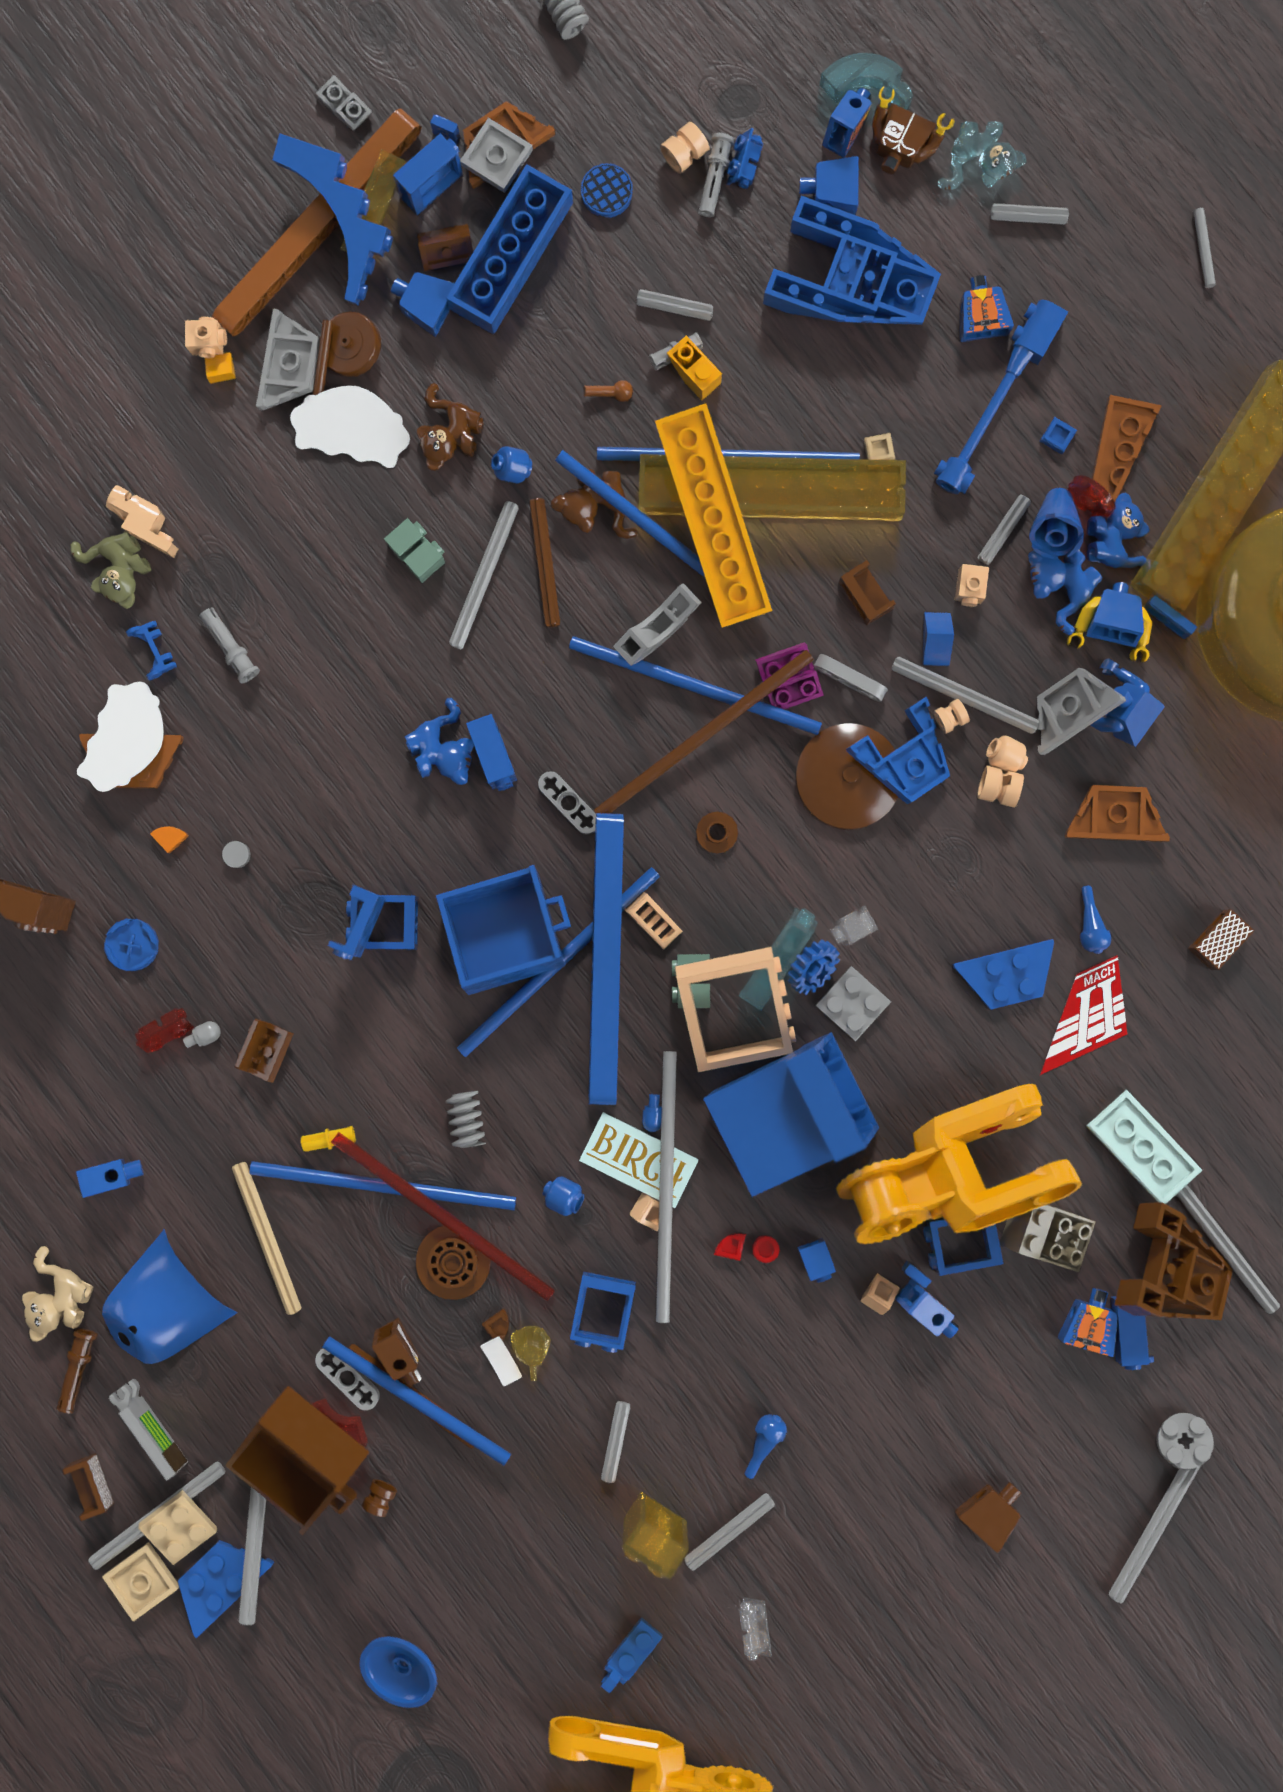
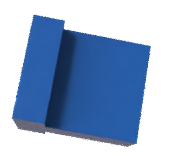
M832 1032L803 1045L791 1054L715 1089L703 1098L752 1197L833 1159L836 1162L866 1148L879 1129Z

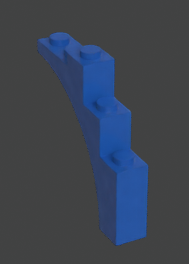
M279 134L272 160L277 165L297 173L311 183L324 196L337 217L344 234L348 254V283L345 300L359 306L360 300L364 301L367 294L368 285L365 284L367 275L372 274L375 266V259L372 258L373 254L384 257L385 251L389 252L393 236H390L391 231L387 227L362 219V215H367L370 206V200L367 199L368 194L365 191L339 183L340 179H344L347 170V163H344L345 158L342 154Z

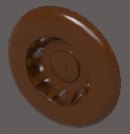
M450 1224L434 1229L423 1239L416 1255V1269L420 1281L432 1294L443 1299L457 1300L472 1295L484 1284L490 1270V1253L485 1241L477 1232L463 1225ZM447 1242H454V1245L448 1247ZM460 1243V1244L464 1245L465 1248H464V1249L459 1248V1247H458V1244ZM441 1245L443 1250L439 1253L437 1248ZM467 1251H470L472 1255L471 1258H468L466 1254ZM433 1256L437 1257L436 1263L432 1261ZM469 1263H473V1269H468ZM434 1268H437L438 1274L435 1273ZM465 1273L469 1275L466 1279L462 1277ZM442 1276L446 1278L447 1282L442 1280L440 1277ZM457 1279L458 1282L452 1283V1280Z

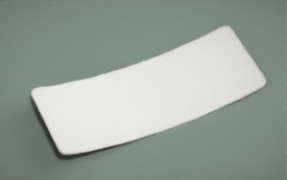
M496 1337L481 1345V1349L493 1366L503 1386L522 1377L500 1337Z

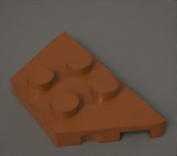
M504 102L463 130L466 151L488 118L533 145V149L556 135L555 129L552 126H545L536 121L534 116L527 112L519 111L516 106L508 102ZM469 171L472 189L485 182V180Z
M79 734L86 753L87 743L95 734ZM163 735L162 746L155 758L140 773L132 777L127 785H118L114 788L158 789L164 778L165 770L169 768L173 761L172 757L176 749L183 742V736Z
M1092 785L1065 833V838L1170 841L1168 833H1165L1159 820L1161 817L1157 809L1152 805V798L1147 787Z

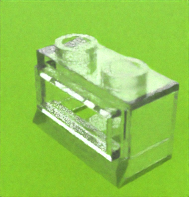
M863 906L837 920V925L834 926L831 933L838 944L843 943L844 946H848L878 930L866 906Z

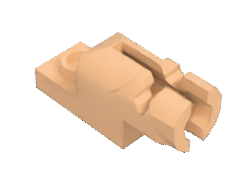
M116 485L108 496L106 507L124 521L121 528L135 538L174 558L178 548L172 543L174 540L172 537L159 531L165 517L158 506L137 495L132 496L128 490Z

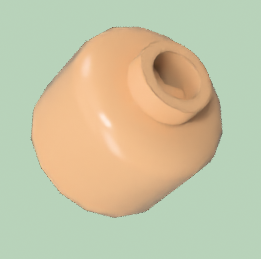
M1006 735L992 740L986 752L989 765L1002 769L1004 773L1022 770L1028 761L1025 745Z

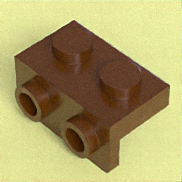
M254 1019L253 1024L248 1030V1036L242 1050L238 1054L235 1068L273 1083L294 1033L273 1023Z

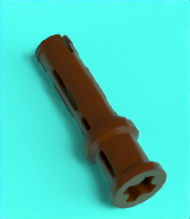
M83 1328L73 1330L75 1337L71 1351L67 1352L69 1363L56 1410H59V1412H74L86 1364L92 1358L90 1351L93 1340H96L98 1336L92 1330Z

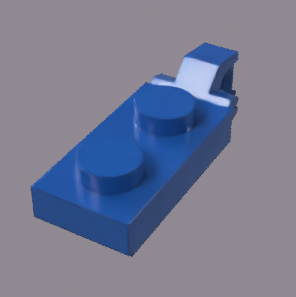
M642 1617L608 1659L605 1670L608 1673L601 1681V1687L608 1693L614 1689L618 1682L624 1685L627 1680L629 1681L663 1638V1635Z

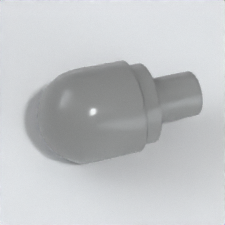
M208 1021L196 1026L192 1030L193 1034L183 1038V1041L187 1048L198 1044L200 1047L215 1042L220 1037L221 1030L218 1024Z

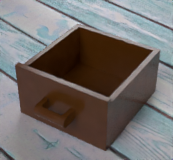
M287 1386L257 1422L225 1466L301 1527L299 1533L303 1535L327 1506L336 1513L342 1514L356 1499L357 1493L346 1483L368 1455L369 1451L292 1388ZM340 1494L346 1501L343 1502L336 1496Z

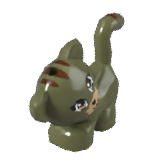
M124 532L117 536L104 538L99 544L92 546L86 553H82L80 543L73 542L70 545L71 554L76 562L87 564L99 554L112 562V566L104 569L100 577H97L92 582V590L96 593H101L105 598L115 603H119L125 609L132 607L135 601L134 592L136 588L133 572L147 574L152 571L146 558H140L138 554L133 555L141 549L137 539Z

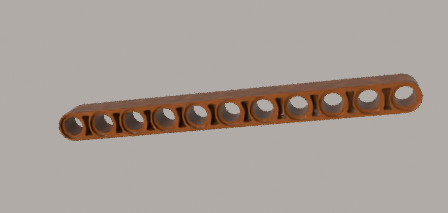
M402 109L396 110L347 163L345 177L340 179L339 183L368 193L418 138L422 126ZM321 193L214 310L212 318L217 320L232 336H237L244 330L339 225L335 213Z

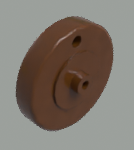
M347 311L337 314L329 320L333 321L327 367L341 376H359L367 372L378 359L381 349L379 330L369 318L361 313Z

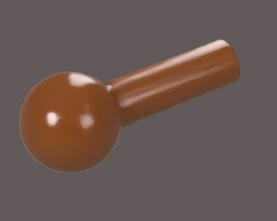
M621 380L616 382L614 386H584L583 394L584 397L614 396L616 400L625 402L632 397L633 388L629 382Z

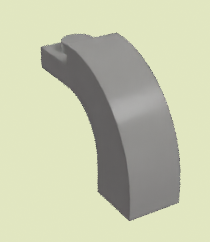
M685 584L679 585L656 611L640 624L630 628L613 647L631 666L638 663L673 635L688 620L690 614L701 602Z

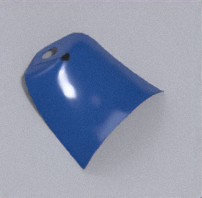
M163 1229L156 1240L110 1293L103 1306L102 1316L119 1347L145 1364H154L178 1353L238 1312L220 1303L197 1282L175 1255L168 1242L165 1229ZM130 1326H135L137 1328L136 1334H133L130 1331ZM119 1332L126 1335L130 1341V1346L125 1345L120 1340Z

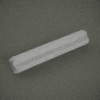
M993 204L990 215L992 220L1066 224L1069 210L1059 207Z
M642 289L639 290L637 295V304L640 306L703 320H710L712 318L713 306L710 304Z
M1018 496L978 555V559L982 563L989 565L1031 504L1030 499L1026 496Z
M617 1401L601 1475L602 1481L614 1483L616 1480L630 1411V1404L627 1402Z

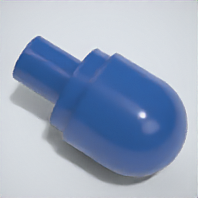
M649 1094V1105L644 1106L642 1124L650 1132H656L661 1129L662 1107L659 1106L660 1095Z

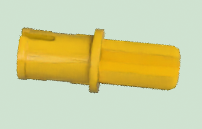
M353 1126L331 1131L328 1128L325 1129V1132L301 1137V1146L305 1152L327 1147L331 1150L333 1146L356 1142Z

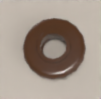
M718 811L708 813L702 817L697 825V840L708 852H726L737 841V824L726 813ZM716 824L723 826L726 832L721 840L713 839L709 833L710 828Z

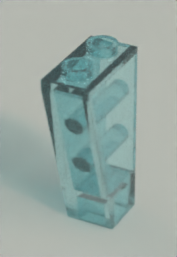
M798 908L794 909L770 946L773 958L779 957L782 972L777 973L778 980L784 978L791 967L790 965L794 963L797 958L796 956L801 953L816 929L818 922L814 920L815 915L804 908L801 910ZM767 968L754 970L739 994V997L759 1010L763 1009L772 995Z

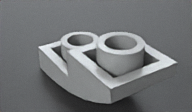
M335 75L316 92V97L353 131L372 113L354 92L351 93Z

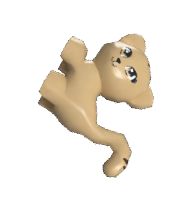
M41 1246L35 1253L33 1264L38 1273L54 1276L55 1295L27 1292L22 1297L25 1306V1321L30 1328L29 1334L32 1341H40L45 1338L49 1332L57 1328L62 1317L65 1326L74 1329L79 1327L84 1317V1311L78 1308L77 1303H87L93 1292V1286L82 1281L71 1270L62 1269L56 1265H46L44 1259L49 1253V1249L46 1246Z

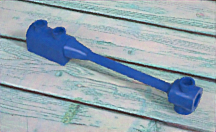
M1039 300L1036 305L1031 302L1024 315V318L1028 319L1024 327L1018 325L1011 337V340L1015 341L1006 374L959 457H949L947 462L941 460L934 472L938 476L936 483L942 489L952 494H959V492L965 494L975 477L971 473L972 469L968 464L971 455L1015 378L1022 373L1029 361L1036 365L1039 364L1068 311L1047 300Z

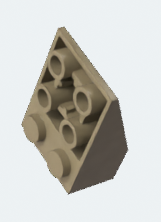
M1047 1204L1007 1219L1000 1245L1019 1254L1079 1272L1096 1221Z

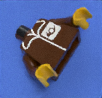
M883 86L879 91L881 102L877 104L872 121L873 139L879 146L878 155L885 158L881 169L888 174H895L899 165L911 168L914 162L921 163L934 155L945 137V130H949L954 126V119H951L949 125L944 127L942 119L946 113L941 114L937 119V124L893 103L889 108L888 103L893 100L895 91L893 89L892 96L889 99H885L882 96Z

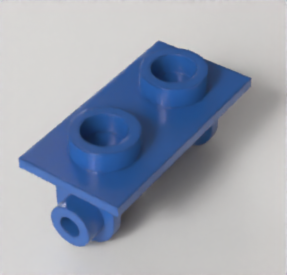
M750 128L742 135L740 134L735 141L734 150H736V153L727 170L729 175L727 185L737 181L739 182V187L747 189L753 183L757 166L749 163V160L757 163L763 147L762 137L752 135L753 128Z

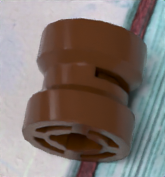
M374 1479L369 1487L371 1493L364 1498L362 1508L375 1516L386 1517L389 1511V1501L394 1499L397 1489L385 1481Z

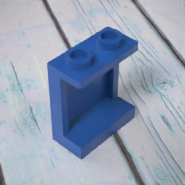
M353 885L349 895L364 901L346 945L334 941H329L328 944L329 947L334 948L333 954L347 960H352L353 957L361 958L386 900L384 897Z

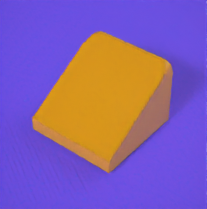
M231 352L215 355L213 358H205L206 377L210 384L236 379Z

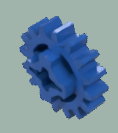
M820 940L818 944L814 941L811 947H805L803 954H798L796 956L798 960L790 965L793 970L788 972V976L791 977L788 982L798 993H804L805 995L809 991L814 993L818 987L822 988L825 980H830V974L837 969L834 966L840 961L837 958L840 954L836 950L837 948L824 940Z

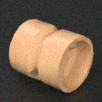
M688 122L677 131V137L671 136L661 144L660 150L673 170L681 174L693 164L692 159L698 160L709 150V144L701 130L692 122Z
M986 765L979 784L978 799L990 802L998 799L999 804L1015 808L1022 791L1024 775L1011 771L1003 774L1002 769Z

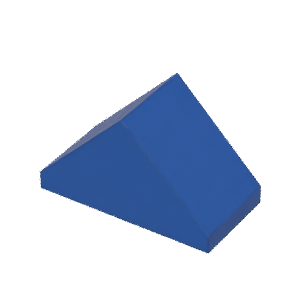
M924 612L923 665H950L954 639L951 613Z

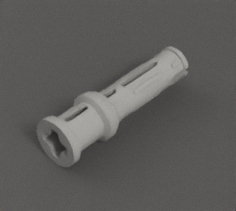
M714 133L711 139L713 146L711 154L708 155L706 160L709 169L698 211L700 215L705 217H714L723 173L730 165L728 158L735 139L725 133ZM712 181H715L712 196L709 198Z
M214 608L204 610L199 615V618L226 655L225 662L233 667L239 676L238 681L245 683L253 679L260 672V669L252 664L247 656V650L239 647Z

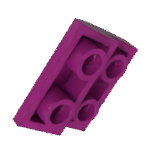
M804 642L755 659L762 682L803 651L807 650L809 652L807 644ZM811 662L768 694L767 697L770 705L786 709L821 697L823 692L817 672Z

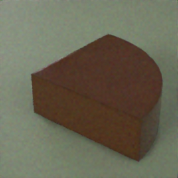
M505 1307L482 1323L492 1339L500 1337L503 1341L507 1335L509 1316Z

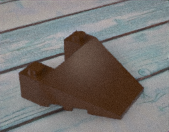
M1163 1202L1139 1203L1133 1229L1152 1238L1143 1279L1120 1280L1114 1306L1134 1316L1222 1320L1233 1269L1213 1247L1207 1246L1201 1239L1202 1235L1198 1230H1193L1185 1222L1187 1218L1181 1212Z

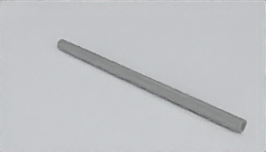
M663 1051L656 1322L668 1323L670 1317L677 1052Z

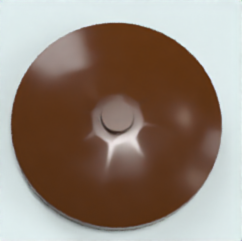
M859 724L831 726L814 736L800 755L796 767V787L799 797L808 812L825 825L844 830L867 827L884 817L898 798L895 793L846 751L848 747L867 735L882 758L895 751L891 743L872 728Z

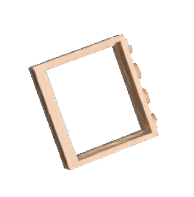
M771 947L675 967L698 1072L793 1053L791 1043L796 1042L793 1026L788 1027L787 1020L792 1019L789 1003L783 1004L782 996L787 995L784 979L778 980L777 973L782 972L779 957L773 958ZM767 968L782 1037L706 1052L690 983Z

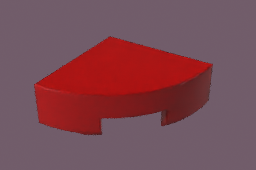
M734 1233L723 1238L716 1246L714 1255L740 1261L746 1233Z

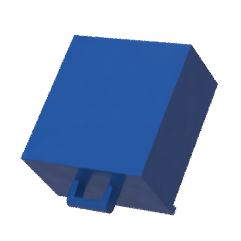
M534 865L523 870L436 895L460 984L468 995L565 967L556 935L557 931L571 927L562 896L546 899L540 876ZM559 904L564 922L554 926L548 905Z

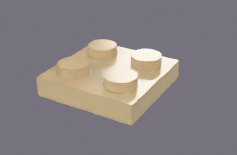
M183 1490L139 1522V1530L172 1565L217 1532V1526Z
M150 1542L102 1576L132 1621H135L179 1588V1584Z

